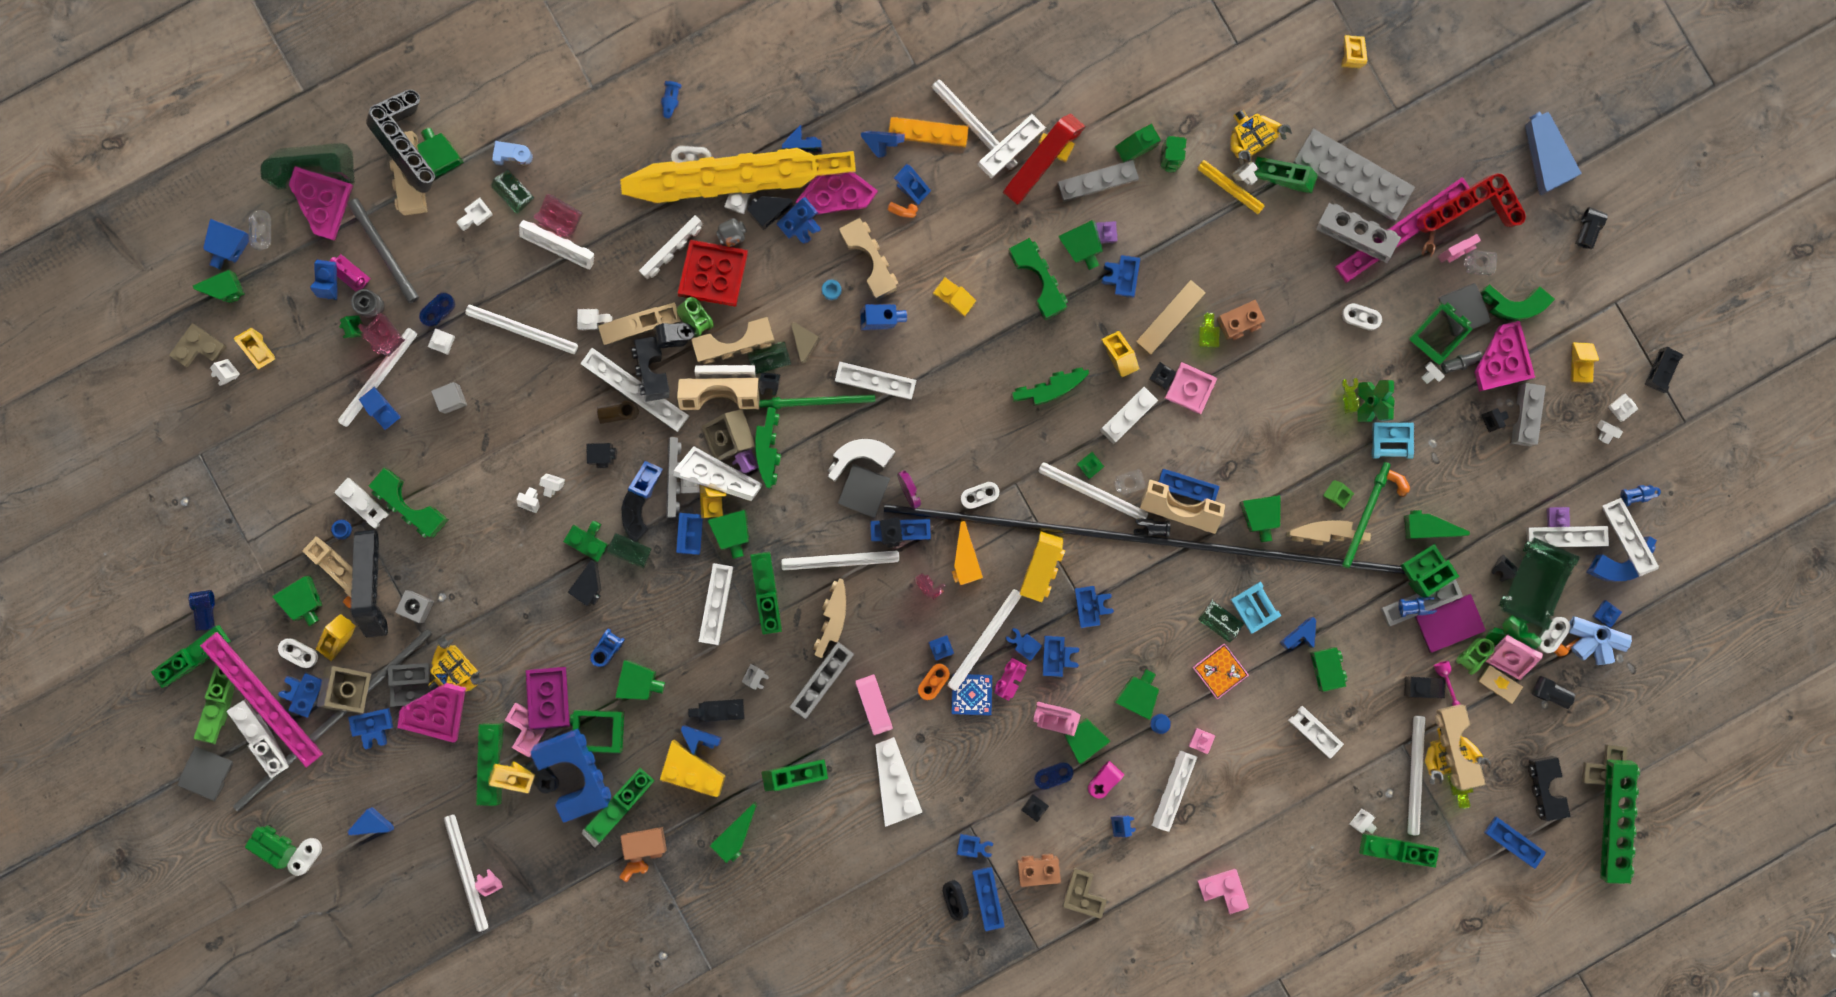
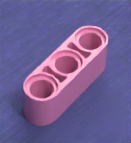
M875 675L856 680L855 682L873 734L877 735L892 730L893 727Z

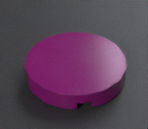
M905 470L897 474L898 480L909 505L913 509L920 507L921 500L920 497L916 498L915 496L917 489L912 478Z

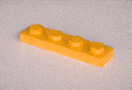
M891 117L889 133L905 134V140L966 147L968 126Z

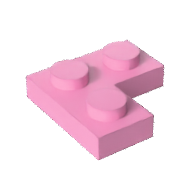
M1478 234L1441 253L1438 256L1441 263L1446 260L1450 263L1464 255L1465 252L1467 254L1476 249L1475 244L1481 241Z
M514 703L505 721L522 731L512 748L530 758V751L535 744L540 742L547 729L529 730L528 709L518 703Z
M1236 869L1198 880L1204 901L1223 895L1229 914L1249 908Z

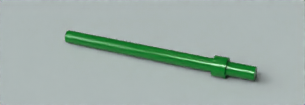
M875 394L792 399L772 397L771 400H759V408L773 407L781 409V407L870 403L875 402Z
M1384 462L1380 473L1374 479L1373 483L1375 485L1342 564L1345 568H1350L1381 489L1386 485L1388 480L1386 477L1391 467L1390 463Z

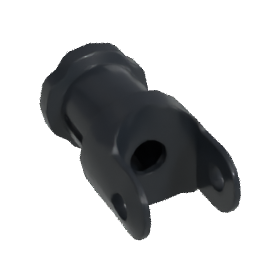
M1138 518L1135 521L1137 525L1146 526L1143 529H1135V535L1148 537L1163 535L1167 538L1170 535V520L1161 522L1154 521L1153 519Z

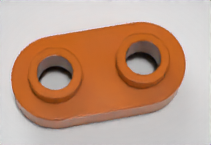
M934 665L920 683L918 693L924 700L934 699L949 679L950 672L945 665ZM937 670L943 671L942 677L936 676ZM930 686L932 688L931 693H925L924 688Z

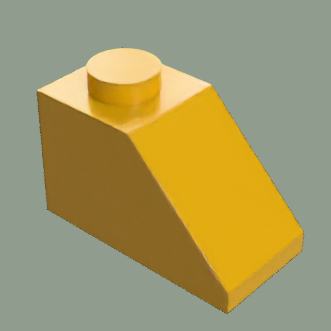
M1120 331L1101 339L1115 369L1121 377L1139 370L1135 353Z
M340 614L324 628L316 650L332 661L352 637L356 626L351 620Z

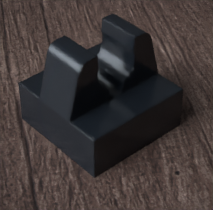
M1159 362L1149 380L1166 390L1176 371Z
M761 372L758 385L761 394L765 395L766 388L772 389V395L775 396L779 388L781 374Z
M1498 408L1481 415L1489 433L1505 427L1504 420L1509 418L1507 411L1500 413Z
M1502 555L1497 559L1496 564L1492 568V574L1494 575L1497 571L1503 572L1499 579L1501 582L1507 579L1511 580L1516 576L1518 567L1505 555Z
M1032 794L1021 811L1038 822L1049 805Z

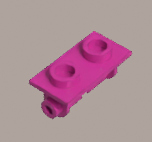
M342 254L337 258L332 257L330 259V262H337V277L355 292L363 289L371 280Z
M1011 658L1010 662L1005 666L1002 678L996 684L994 693L1008 701L1010 698H1013L1019 687L1013 682L1014 680L1022 681L1027 671V665Z

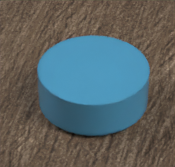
M827 280L822 285V294L828 300H835L841 295V286L836 280Z

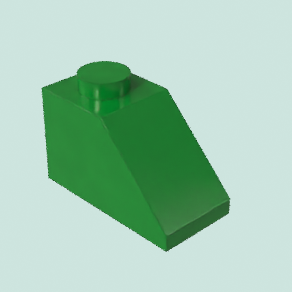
M1151 123L1117 144L1115 149L1124 163L1158 147L1161 139Z
M230 270L193 285L194 290L228 303L236 302L240 299V296L245 295L236 273Z

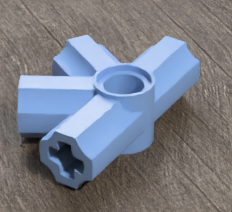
M1575 616L1569 621V633L1582 637L1571 647L1574 654L1581 660H1585L1594 652L1596 665L1611 664L1615 662L1612 648L1627 652L1628 648H1630L1632 642L1630 635ZM1599 629L1602 631V637L1600 639H1598L1596 635Z

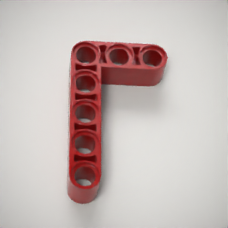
M1072 114L1062 117L1006 186L1003 193L1019 205L1066 145L1075 140L1086 126Z
M1497 173L1485 177L1420 216L1417 220V228L1421 232L1437 230L1487 199H1490L1502 223L1507 227L1523 224L1526 214L1507 178L1503 174ZM1493 179H1496L1498 183L1496 188L1492 184ZM1477 188L1481 191L1480 198L1476 195ZM1503 196L1507 199L1506 205L1502 203ZM1460 198L1464 200L1463 208L1459 205ZM1443 208L1448 211L1447 217H1444L1442 214ZM1512 213L1516 215L1515 222L1511 219ZM1427 218L1431 220L1430 228L1426 225Z

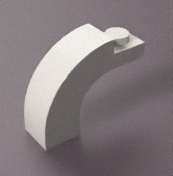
M872 439L851 441L838 449L833 455L839 461L838 463L833 462L830 466L828 477L835 482L846 466L858 458L870 459L882 468H885L895 454V451L886 444Z

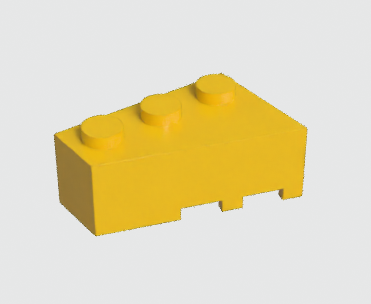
M1040 531L1039 540L1033 551L1031 562L1020 589V595L1042 602L1044 597L1048 598L1052 587L1049 586L1050 580L1055 579L1058 568L1055 566L1057 561H1062L1065 550H1062V537Z
M674 739L671 741L660 780L718 797L726 776L698 756L693 755L691 751Z

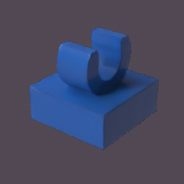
M1603 600L1592 616L1603 625L1611 628L1622 611L1607 600Z
M947 635L929 642L935 661L954 654Z
M1112 816L1111 822L1114 837L1132 836V832L1136 828H1131L1130 821L1134 820V817Z

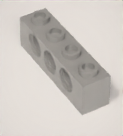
M1328 204L1316 230L1387 264L1401 239L1395 231L1385 230L1376 222H1368L1357 213L1345 211L1338 204ZM1343 220L1346 225L1340 226L1336 221ZM1355 229L1363 230L1364 234H1357ZM1378 237L1382 243H1375L1372 238Z
M838 642L791 704L790 708L806 719L853 657L854 653Z

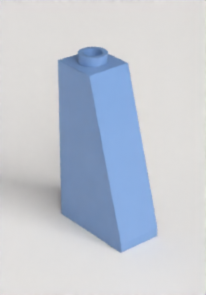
M1549 111L1541 114V112L1536 113L1530 117L1531 121L1525 125L1540 195L1582 174Z

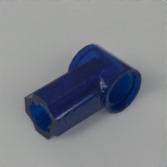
M213 591L191 592L189 594V605L194 612L196 631L212 629L215 627L213 615L215 596Z

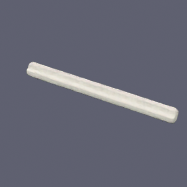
M941 80L933 84L932 88L992 151L999 144L994 136ZM1012 159L1006 167L1012 170L1017 165V161Z
M468 305L465 313L468 316L571 354H575L578 349L576 343L481 308Z
M408 328L340 416L338 419L340 424L345 427L349 426L363 407L359 398L374 386L377 389L417 336L415 331Z
M1042 463L1039 468V473L1131 517L1146 519L1148 516L1147 511L1046 463Z
M884 551L782 559L781 566L782 570L895 563L899 562V552Z
M1012 590L948 683L949 688L954 691L959 688L1022 595H1020L1018 590Z
M1423 716L1413 717L1408 812L1409 835L1420 834L1425 717Z
M449 815L444 818V822L474 923L478 932L484 931L488 928L479 893L474 884L475 880L456 816Z

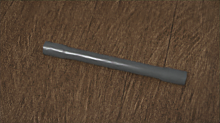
M355 198L349 201V208L366 231L397 281L408 303L418 300L419 296L378 234L359 199Z

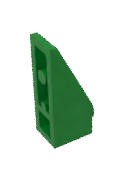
M1257 157L1255 161L1258 169L1254 171V174L1257 178L1292 190L1312 194L1318 177L1312 167L1263 157Z
M1422 510L1410 511L1409 515H1404L1405 539L1470 535V531L1431 514H1422Z
M825 759L761 772L765 791H778L828 779Z
M756 802L742 813L710 845L726 863L729 860L734 862L742 854L739 850H741L758 805Z

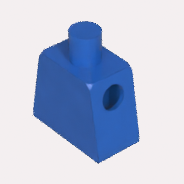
M210 219L203 247L205 251L213 254L209 265L221 270L225 259L234 263L237 262L252 236L244 231Z
M894 304L865 305L860 310L861 330L892 329L897 325V322H907L906 310L896 311V305Z

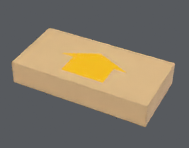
M1487 665L1478 679L1479 683L1513 704L1523 688L1491 665Z

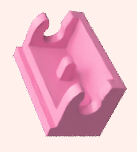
M1037 702L1034 722L1038 723L1037 726L1040 728L1074 736L1080 715L1070 709Z

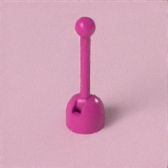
M1442 661L1435 664L1434 669L1436 673L1445 678L1453 700L1452 706L1459 705L1460 702L1455 697L1448 677L1451 672L1450 662Z

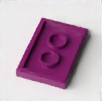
M1471 594L1429 610H1436L1437 612L1434 614L1415 616L1429 653L1486 631Z
M566 667L526 670L529 730L570 727Z

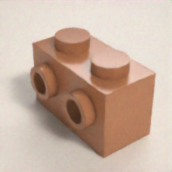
M1255 299L1220 315L1217 321L1226 340L1232 338L1234 341L1243 337V332L1250 330L1252 333L1262 328L1261 324L1265 322V319Z
M663 827L621 835L624 860L630 859V862H637L643 860L642 857L650 856V859L662 857V853L667 851Z
M1042 854V858H1034L1032 855L1022 856V860H1017L1020 886L1061 883L1058 857H1054L1053 854Z

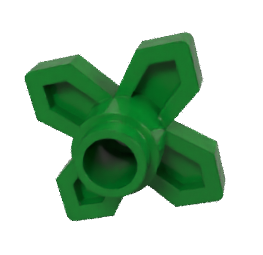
M1380 380L1376 387L1372 382L1358 383V395L1365 401L1357 410L1358 422H1372L1375 416L1382 421L1394 419L1393 407L1395 400L1391 396L1394 393L1393 380Z
M1513 615L1504 620L1502 624L1503 629L1494 627L1485 637L1492 641L1494 645H1498L1508 635L1534 650L1540 647L1542 640L1536 634L1528 633V626L1524 622L1519 621Z

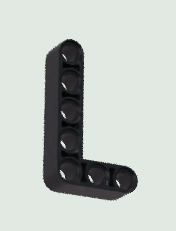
M406 90L373 105L369 110L366 124L412 186L418 192L425 193L431 189L435 174L396 123L416 113L420 102V96L416 91Z
M376 529L354 533L351 614L366 638L386 636L388 634L387 620L377 606L379 536Z

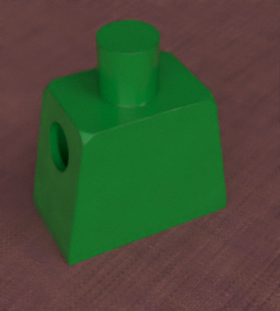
M426 128L421 131L424 141L419 143L417 148L419 154L434 172L435 177L464 163L463 159L442 133L435 135L432 128Z
M1094 220L1058 236L1076 263L1085 261L1088 270L1100 266L1095 255L1103 252Z
M1280 495L1241 501L1240 506L1249 532L1259 531L1261 542L1273 541L1271 529L1280 528Z
M742 510L709 519L708 523L721 550L730 548L732 559L743 557L741 545L749 543L746 511Z
M311 576L302 577L272 596L293 621H299L304 618L309 627L320 621L314 611L322 607V602Z
M624 660L615 698L650 699L652 692L663 694L665 682L655 680L656 671L630 660Z
M1145 669L1141 679L1132 676L1116 697L1114 703L1150 720L1159 692L1158 688L1151 685L1156 674Z
M1087 718L1078 722L1074 736L1064 734L1079 764H1082L1111 742Z

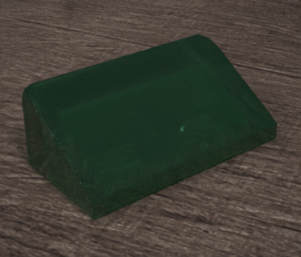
M509 170L501 173L492 181L491 187L516 213L522 211L535 198Z
M785 342L748 353L750 365L755 366L756 374L791 364Z
M615 533L607 552L644 569L652 549Z
M1213 600L1198 619L1228 642L1236 638L1244 625L1242 621Z

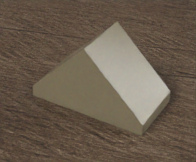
M791 323L800 361L804 364L820 339L819 336L802 326Z

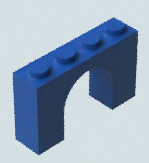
M579 729L535 744L530 751L538 770L559 762H569L579 767L584 774L585 786L580 790L559 797L555 804L563 823L607 807L611 799V792L603 783L602 772L596 768L594 755L591 751H588L586 738L583 734H580Z

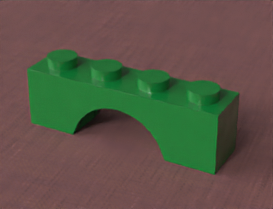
M1028 238L1009 248L1008 254L1017 269L1031 270L1040 278L1042 294L1036 301V305L1044 320H1047L1066 310L1068 301L1064 293L1060 294L1057 286L1059 285L1054 275L1050 276L1048 263L1039 256L1038 252H1040L1037 243L1035 241L1032 242Z
M383 468L369 484V487L373 490L371 493L379 500L383 498L387 501L386 506L393 512H400L403 515L401 518L407 524L411 525L413 523L418 528L416 531L424 538L427 536L434 538L449 519L431 506L421 510L410 508L402 497L404 481L391 470Z
M504 723L479 724L476 806H497L502 804V788L491 786L488 781L494 765L499 764Z

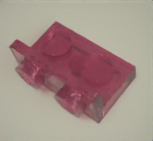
M921 573L914 579L927 599L932 597L934 600L944 593L943 588L946 585L942 583L933 589L934 583L928 575L924 576Z

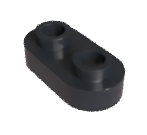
M956 880L946 882L943 885L942 891L949 914L953 920L961 921L967 918L969 914L962 886Z

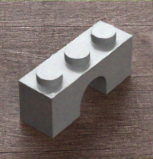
M1530 383L1519 385L1516 405L1520 406V414L1517 423L1513 424L1511 444L1529 447L1538 445L1546 386Z

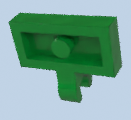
M597 521L591 522L587 532L576 525H572L563 541L599 562L609 545L595 537L602 525Z

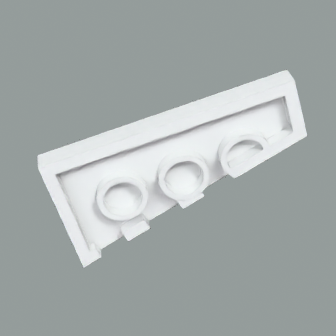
M696 447L689 451L673 473V476L752 501L762 486V483Z
M894 737L875 744L885 827L922 813Z

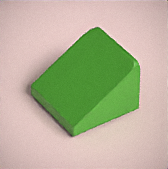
M1334 480L1323 496L1341 509H1344L1354 493L1343 483Z

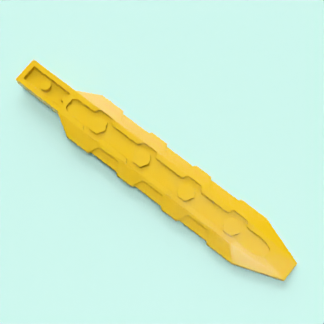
M791 148L770 153L738 154V156L715 159L714 157L700 158L697 161L679 163L674 161L654 163L620 179L622 195L655 203H663L693 197L709 198L717 197L721 194L739 192L746 194L755 193L758 190L776 188H801L817 176L856 172L854 151L812 155L799 148Z

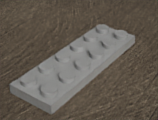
M1315 129L1311 131L1293 162L1294 164L1312 167L1317 173L1318 179L1393 222L1397 220L1415 189L1413 185Z

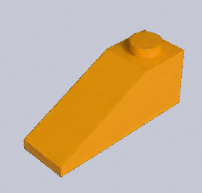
M965 521L960 523L954 562L955 570L951 571L955 583L959 582V585L983 578Z

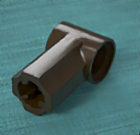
M623 401L618 404L597 407V415L600 424L634 420L639 415V409L636 404ZM627 406H631L632 413L626 416L624 410Z

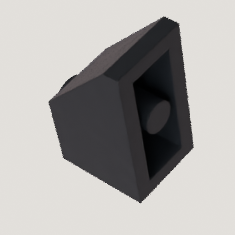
M761 196L759 199H753L748 204L747 211L764 231L793 206V202L790 198Z
M591 560L568 591L570 595L586 606L595 605L601 597L599 593L602 589L598 563Z
M1405 676L1404 696L1445 698V678Z

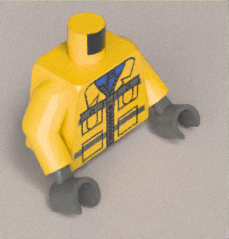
M1241 110L1233 116L1238 126L1233 129L1230 136L1231 151L1239 159V164L1244 165L1245 160L1251 162V156L1275 142L1279 137L1278 134H1280L1282 140H1286L1285 133L1292 134L1291 127L1287 124L1281 125L1259 114L1248 118L1244 110Z
M444 634L438 639V646L432 659L430 671L436 678L428 684L429 688L434 690L445 683L464 687L466 691H471L477 685L485 682V678L482 680L479 678L481 671H477L455 645L448 647L454 640L447 641L445 639L447 634Z
M1441 727L1437 728L1439 738L1442 735ZM1460 736L1459 748L1464 758L1471 763L1486 764L1490 769V760L1484 758L1471 741L1466 737ZM1441 739L1430 742V747L1425 757V764L1428 773L1431 775L1430 784L1432 785L1435 783L1434 778H1438L1441 784L1444 778L1443 775L1452 772L1451 766L1447 765L1445 758L1447 751L1446 747H1443Z

